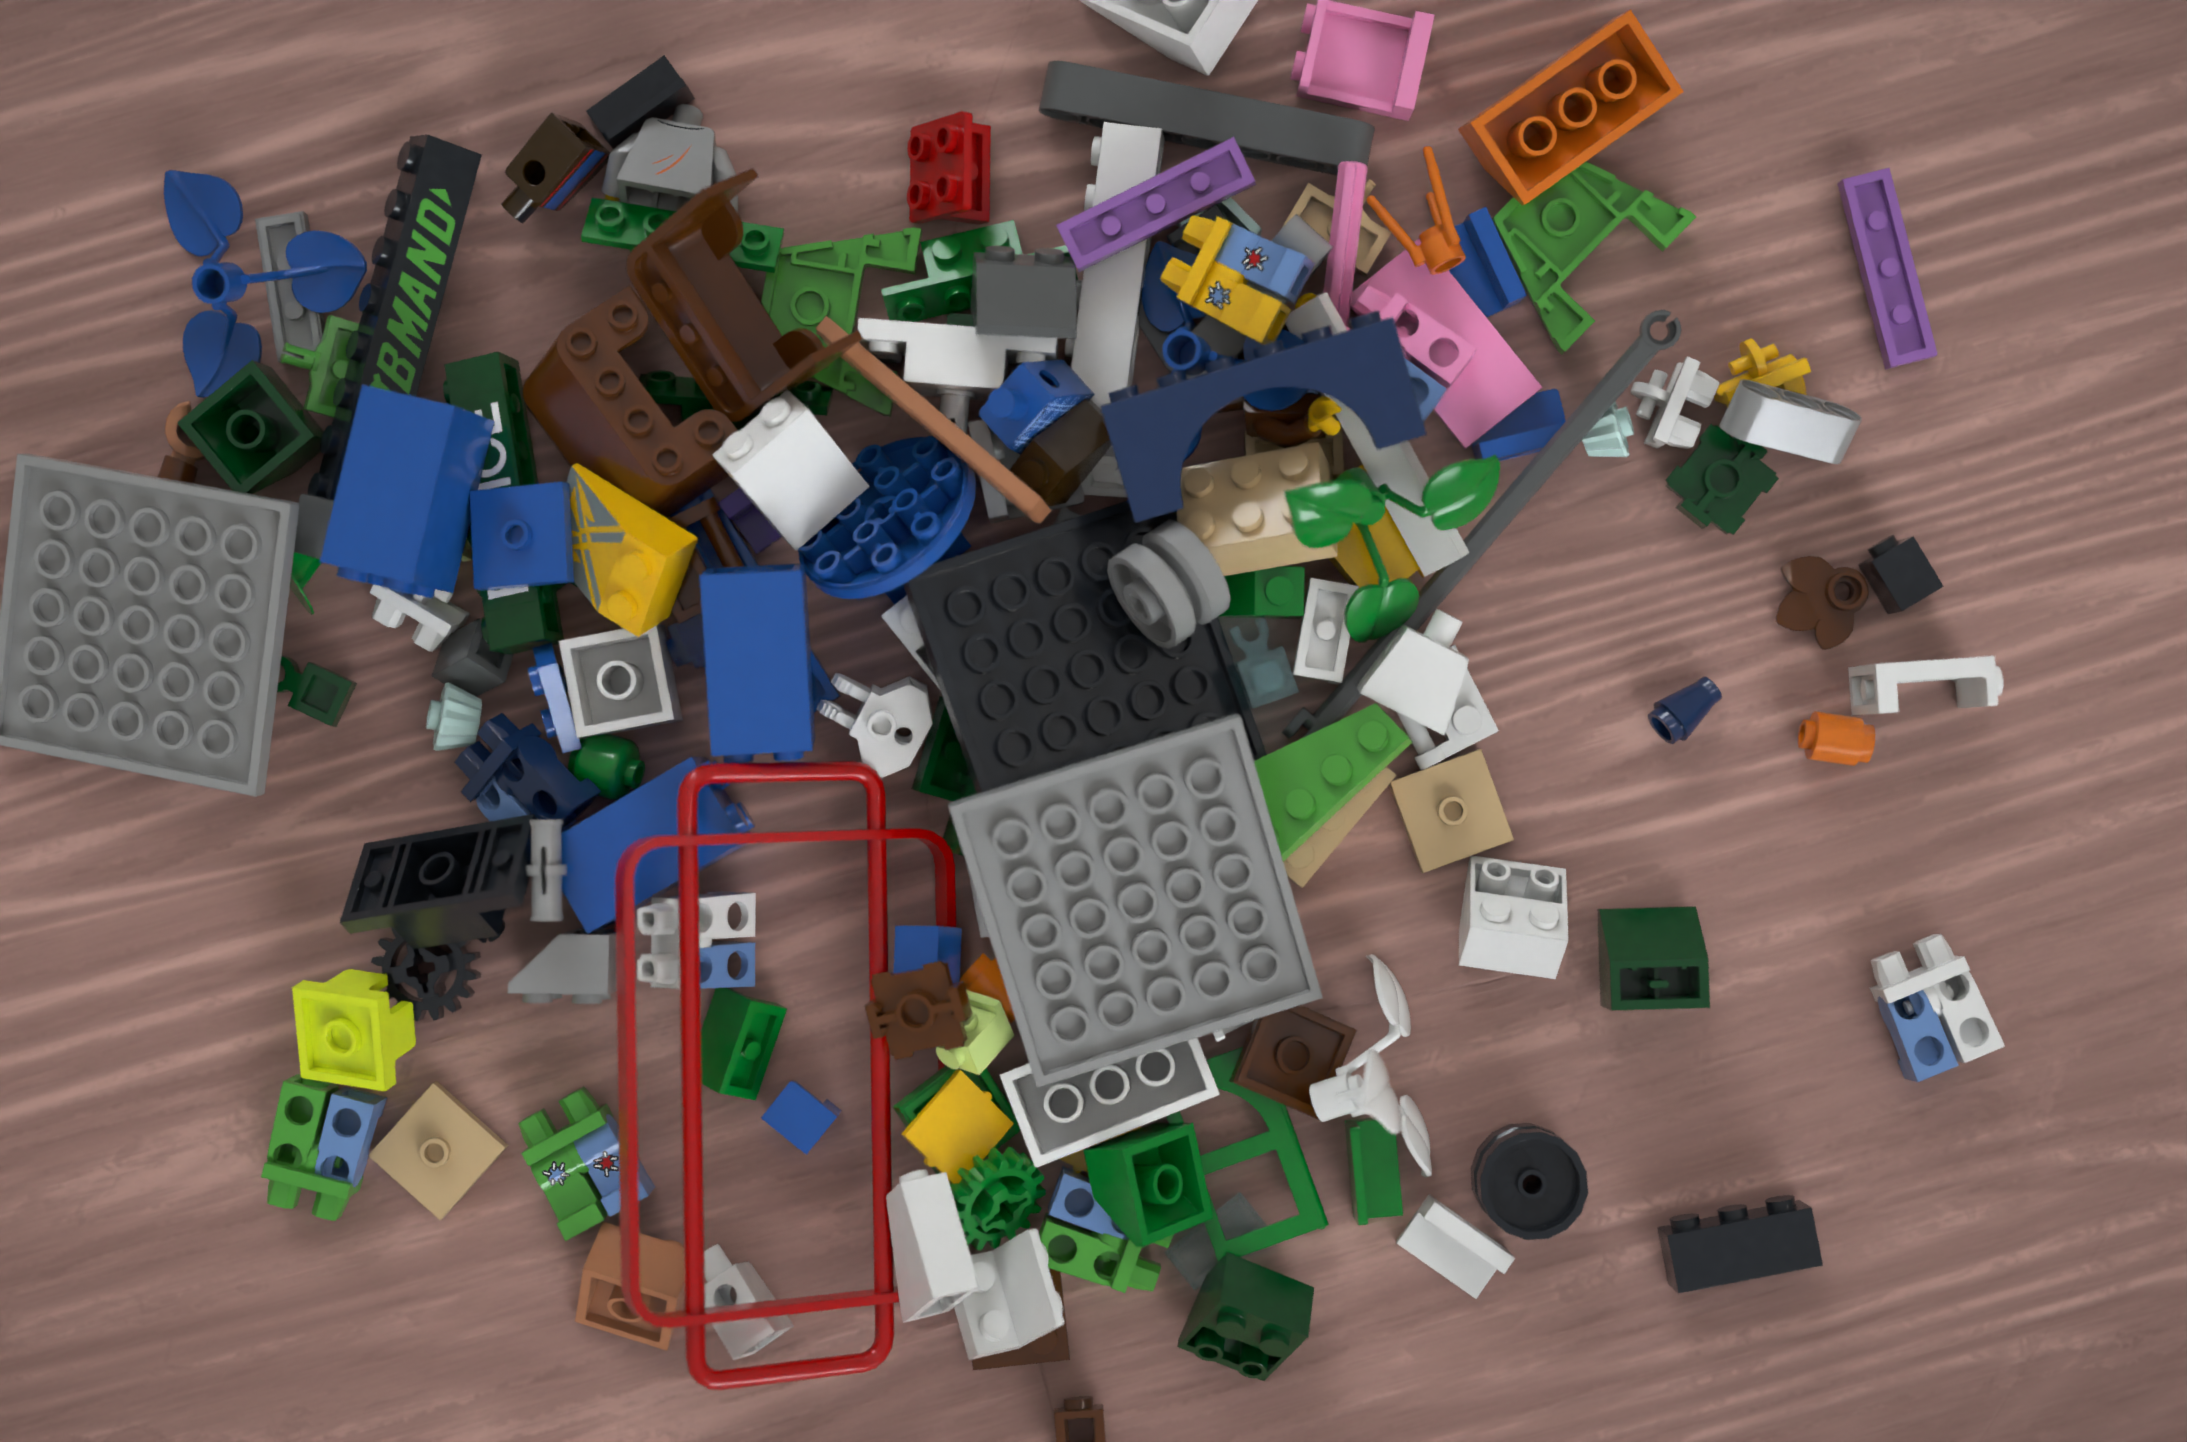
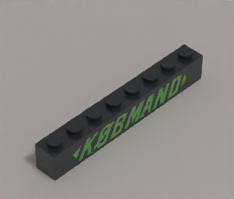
M428 134L410 136L409 142H405L402 146L397 160V168L401 170L397 187L389 193L385 203L384 214L388 217L384 235L377 239L372 251L371 259L372 263L375 264L371 283L365 285L359 299V310L362 312L358 330L351 334L346 347V357L350 359L345 378H341L338 381L333 395V404L337 406L332 425L326 427L321 438L320 451L324 454L319 473L316 472L310 480L307 494L335 500L362 385L409 396H417L482 154Z

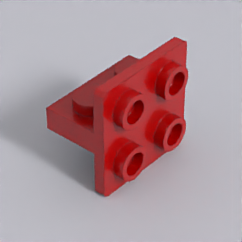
M961 111L911 128L907 146L910 158V185L907 191V203L910 207L909 220L911 223L922 224L937 219L976 225L990 222L991 126L972 123V113Z

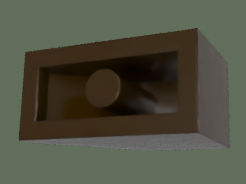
M1090 398L1084 399L1037 435L1009 469L1010 472L1038 494L1048 507L1066 503L1112 446L1101 409Z

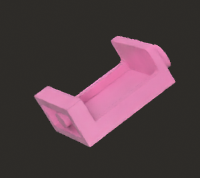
M1317 0L1316 5L1307 3L1301 33L1309 34L1306 52L1296 51L1290 80L1299 81L1296 97L1409 121L1415 108L1435 15L1415 11L1413 18H1407L1330 0Z

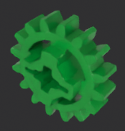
M1008 1147L1003 1155L996 1148H991L988 1159L984 1161L978 1155L974 1156V1167L969 1171L960 1168L957 1172L962 1178L959 1184H950L967 1245L971 1243L976 1250L981 1251L986 1242L993 1249H996L1001 1243V1238L1006 1236L1011 1240L1016 1237L1015 1231L1020 1226L1029 1229L1031 1224L1027 1217L1030 1213H1040L1042 1209L1035 1200L1046 1195V1190L1040 1185L1045 1177L1038 1168H1035L1033 1161L1024 1152L1018 1154L1013 1147Z

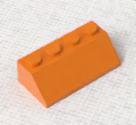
M1630 9L1603 25L1458 128L1484 170L1523 206L1684 91Z

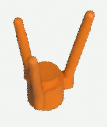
M1425 146L1423 154L1433 192L1427 193L1426 199L1435 226L1428 228L1419 235L1421 241L1419 246L1414 243L1375 196H1368L1366 201L1380 220L1408 251L1414 266L1419 267L1426 264L1430 274L1437 275L1458 266L1466 259V256L1459 243L1461 240L1453 224L1433 149L1430 146Z

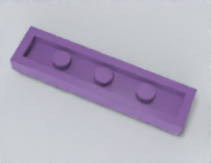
M1232 137L1056 226L1078 272H1081L1190 218L1192 215H1196L1256 185V181L1235 138Z
M1890 168L1842 179L1837 184L1885 370L1937 356Z

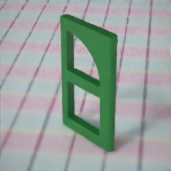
M1243 1047L1209 1058L1206 1061L1217 1088L1231 1092L1250 1103L1262 1116L1269 1131L1200 1155L1204 1175L1276 1150L1299 1214L1226 1240L1208 1191L1213 1219L1205 1221L1204 1224L1218 1262L1227 1252L1242 1257L1317 1229H1325L1329 1225L1287 1107L1229 1081ZM1180 1111L1166 1116L1168 1123H1184Z

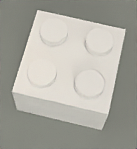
M658 624L639 637L626 629H619L559 641L577 738L614 734L683 720L665 625Z

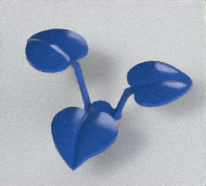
M177 170L165 172L164 200L174 236L184 249L196 256H207L213 253L211 258L204 259L203 265L194 272L192 287L196 296L201 301L212 304L214 310L201 312L191 318L183 334V352L193 378L195 394L197 397H208L251 360L259 363L261 361L262 342L257 329L249 324L236 323L237 312L227 304V302L239 300L245 294L247 284L293 278L292 291L296 300L302 306L318 313L333 312L344 307L353 298L367 272V262L359 249L342 236L332 232L313 230L303 232L288 242L286 258L291 269L245 274L234 263H219L230 246L226 236L236 233L243 221V207L237 191L230 183L214 175Z
M1158 241L1154 245L1145 267L1144 287L1142 288L1143 309L1153 326L1163 332H1173L1166 338L1162 350L1164 360L1170 367L1174 368L1171 373L1185 370L1186 375H1198L1206 370L1204 363L1227 356L1212 351L1205 339L1192 333L1195 327L1193 319L1203 318L1206 314L1178 299V294L1160 280L1168 261L1172 257L1193 266L1197 255L1178 249L1163 241ZM1283 329L1276 341L1282 340L1284 349L1303 344L1301 338ZM1247 337L1243 346L1245 360L1234 358L1235 363L1254 359L1253 348L1263 345ZM1275 387L1255 391L1243 397L1258 409L1278 411L1295 404L1310 389ZM1202 427L1193 438L1184 461L1197 448L1201 439Z

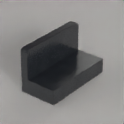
M664 55L586 110V112L609 145L614 149L631 134L640 132L645 120L652 117L666 120L674 114L675 108L678 105L688 104L695 98L687 84Z

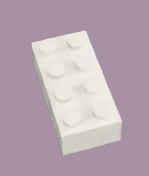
M1198 1038L1038 1088L1029 1063L1000 1075L1035 1168L1220 1095Z

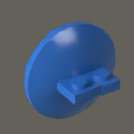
M934 436L906 438L881 447L876 444L869 445L858 454L856 461L852 465L856 470L861 469L859 474L870 487L798 549L800 564H805V574L818 589L830 596L843 599H860L885 593L895 605L907 596L903 584L918 576L932 564L956 557L957 555L959 556L971 547L961 531L968 520L974 504L976 493L975 475L967 463L952 453Z

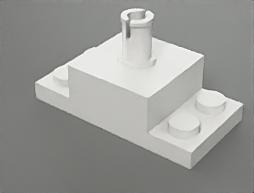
M858 319V331L864 338L860 341V344L881 362L900 363L901 357L905 356L904 382L921 396L940 397L939 411L951 422H955V425L966 434L970 399L988 401L990 394L1008 378L1009 364H1017L1018 367L1024 362L1057 360L1058 358L1057 338L976 334L975 327Z

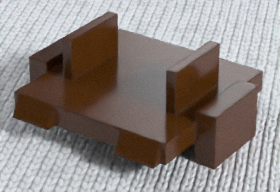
M938 961L923 964V968L899 973L889 971L872 975L871 983L876 999H872L864 1006L873 1039L886 1035L891 1056L894 1055L895 1060L913 1057L914 1051L944 1046L945 1050L964 1047V1043L968 1038L963 1021H966L972 1015V1010L964 981L953 984L948 963Z

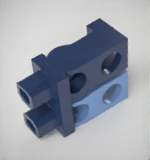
M504 713L489 719L477 732L482 740L493 750L492 753L480 741H477L461 752L454 761L469 778V782L461 790V793L470 802L476 799L477 806L489 821L534 814L538 820L563 819V825H561L562 834L573 826L577 821L576 819L584 813L601 792L589 778L581 782L578 781L557 759L553 747L547 741L540 738L542 733L533 723L519 730Z

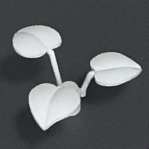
M1371 954L1366 956V958L1373 963L1378 1000L1389 1021L1388 1034L1349 1064L1336 1068L1337 1076L1311 1084L1309 1087L1311 1102L1316 1115L1322 1122L1350 1113L1353 1118L1368 1114L1377 1119L1390 1133L1397 1134L1402 1132L1409 1151L1422 1168L1421 1175L1424 1177L1432 1176L1430 1141L1422 1114L1408 1095L1400 1097L1399 1105L1396 1094L1390 1086L1386 1066L1379 1055V1052L1396 1041L1400 1035L1403 1037L1410 1036L1411 1021L1408 1003L1401 985L1391 970L1380 959ZM1366 1063L1363 1079L1359 1074L1351 1076L1353 1071Z

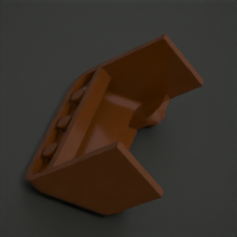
M754 168L703 188L629 253L626 261L628 277L714 410L726 415L731 422H738L757 412L769 401L782 395L786 390H792L819 373L864 339L857 330L824 347L819 338L812 331L805 328H796L782 336L729 254L742 242L744 230L741 218L730 201L759 177Z

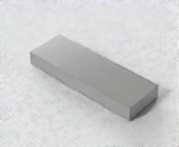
M300 211L255 219L263 272L291 269L286 258V246L295 236L310 231L308 215ZM293 278L265 282L278 362H280L281 354L301 358L300 356L282 351L286 342L314 351L322 340L325 328L323 313L313 312L296 300L292 291Z

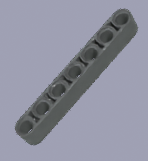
M1050 61L1048 63L1039 106V112L1045 116L1102 129L1104 122L1161 128L1164 139L1167 142L1207 150L1234 137L1244 157L1336 176L1338 174V166L1343 161H1357L1368 166L1375 131L1374 126L1355 119L1065 61Z

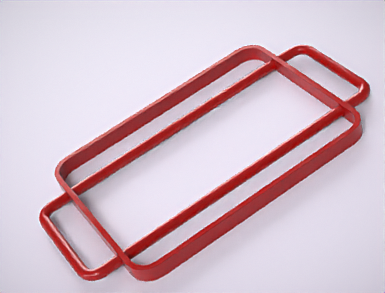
M861 762L712 763L698 766L685 776L679 786L677 796V835H654L638 839L625 849L617 863L615 874L621 1288L624 1302L632 1313L655 1327H685V1353L688 1371L696 1383L707 1389L727 1390L864 1373L876 1369L882 1364L893 1347L894 1303L899 1302L898 1287H894L893 1248L886 1195L892 1191L890 1049L886 1035L873 1039L871 1029L874 1289L705 1308L698 845L867 840L869 1002L872 999H876L871 983L872 975L889 972L887 839L914 838L927 845L933 854L935 864L936 926L956 928L955 863L952 850L944 838L931 830L920 828H886V793L884 783L876 770ZM858 781L865 788L867 829L698 834L697 798L701 788L708 784ZM663 846H678L685 1310L652 1312L642 1302L640 1292L634 874L636 865L641 857L651 849ZM938 1058L939 1071L945 1064ZM874 1305L875 1337L872 1346L865 1352L723 1370L713 1369L707 1363L706 1324Z

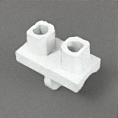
M1687 356L1683 363L1678 362L1666 391L1662 388L1668 374L1660 370H1654L1649 384L1634 382L1630 393L1642 400L1636 413L1637 416L1650 420L1655 405L1659 406L1644 442L1645 444L1657 449L1665 444L1683 449H1690L1694 446L1702 424L1679 415L1685 400L1701 407H1708L1719 386L1717 380L1698 370L1700 361Z
M374 584L370 591L372 595L377 597L372 618L386 627L397 628L402 625L406 615L419 622L412 636L414 643L429 652H433L441 647L451 633L463 627L470 614L451 603L449 600L453 593L435 589L433 599L383 588Z

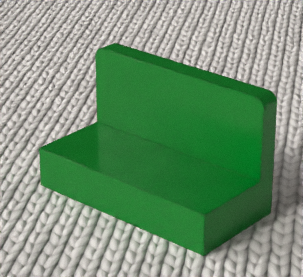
M729 987L715 988L701 1029L702 1084L720 1094L756 1100L787 1008L774 1002L745 996Z
M1375 1118L1345 1120L1352 1211L1358 1225H1368L1369 1218L1403 1216L1396 1134L1390 1133Z

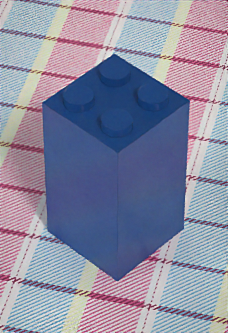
M362 385L320 562L338 566L336 575L338 577L370 583L395 591L432 599L435 589L453 593L471 521L470 491L478 490L494 421L453 405Z
M805 564L706 568L700 574L711 756H723L724 763L754 761L753 755L762 753H773L774 760L776 761L803 759V752L813 750L816 738Z
M691 756L561 834L562 864L567 865V875H562V892L587 934L605 929L616 922L615 874L618 860L625 849L641 838L654 835H677V796L680 784L685 776L696 767L718 763L716 760L711 762L706 757ZM730 783L708 784L699 791L697 798L698 834L750 833L749 830L755 827L744 805L741 802L733 803L724 788L728 787ZM746 844L698 845V873ZM678 846L654 848L641 857L636 865L634 874V911L649 903L651 898L659 897L678 885Z

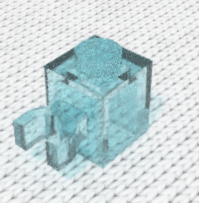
M1265 617L1255 620L1256 627L1259 630L1258 638L1255 641L1249 642L1244 640L1239 626L1229 629L1233 643L1244 652L1246 659L1236 662L1235 666L1250 709L1299 692L1283 646L1270 651L1268 649L1269 628Z

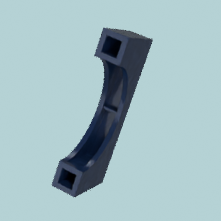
M1379 310L1351 318L1352 329L1332 334L1330 325L1302 333L1303 344L1284 349L1282 340L1253 348L1255 358L1236 364L1234 356L1230 355L1204 363L1207 372L1205 374L1187 379L1185 370H1181L1156 378L1159 388L1139 393L1137 384L1109 392L1110 403L1103 404L1100 408L1135 523L1184 508L1181 494V470L1186 452L1193 438L1204 423L1219 409L1235 399L1255 391L1275 387H1299L1332 396L1348 406L1360 418L1367 428L1375 448L1378 450L1427 435L1393 317L1381 319Z

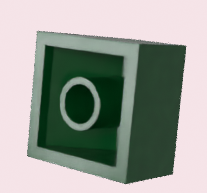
M251 360L177 422L231 490L254 494L297 472L321 452L320 443L324 433L308 411L303 410L304 406L272 367Z

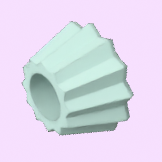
M1615 401L1582 439L1588 456H1629V446L1626 437L1634 435V428L1627 407L1618 409Z
M449 682L445 683L440 700L430 701L426 720V729L434 730L433 749L435 751L467 747L476 742L482 712V699Z

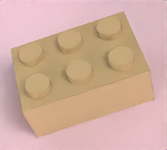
M1319 442L1182 467L1181 494L1184 508L1177 510V522L1192 531L1208 548L1219 565L1223 576L1338 556L1337 543L1323 548H1308L1298 541L1292 529L1290 511L1284 494L1285 491L1334 481L1333 471Z

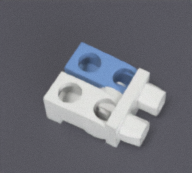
M718 891L699 894L700 988L755 987V943L712 941V939L755 937L756 893ZM678 896L651 898V905L638 909V929L641 931V934L651 935V954H642L637 960V978L640 981L650 982L651 987L680 989ZM736 902L741 909L742 916L739 926L736 929H732L728 924V910ZM736 951L741 958V970L736 977H730L728 973V959Z
M1933 934L1913 943L1922 967L1908 972L1899 951H1893L1871 960L1874 977L1878 985L1871 987L1870 990L1875 1001L1878 1002L1881 1016L1891 1034L1900 1060L1897 1061L1904 1079L1920 1082L1959 1066L1958 1062L1966 1063L2005 1047L1981 993L1969 972L1970 968L1965 957L1955 956L1942 934Z

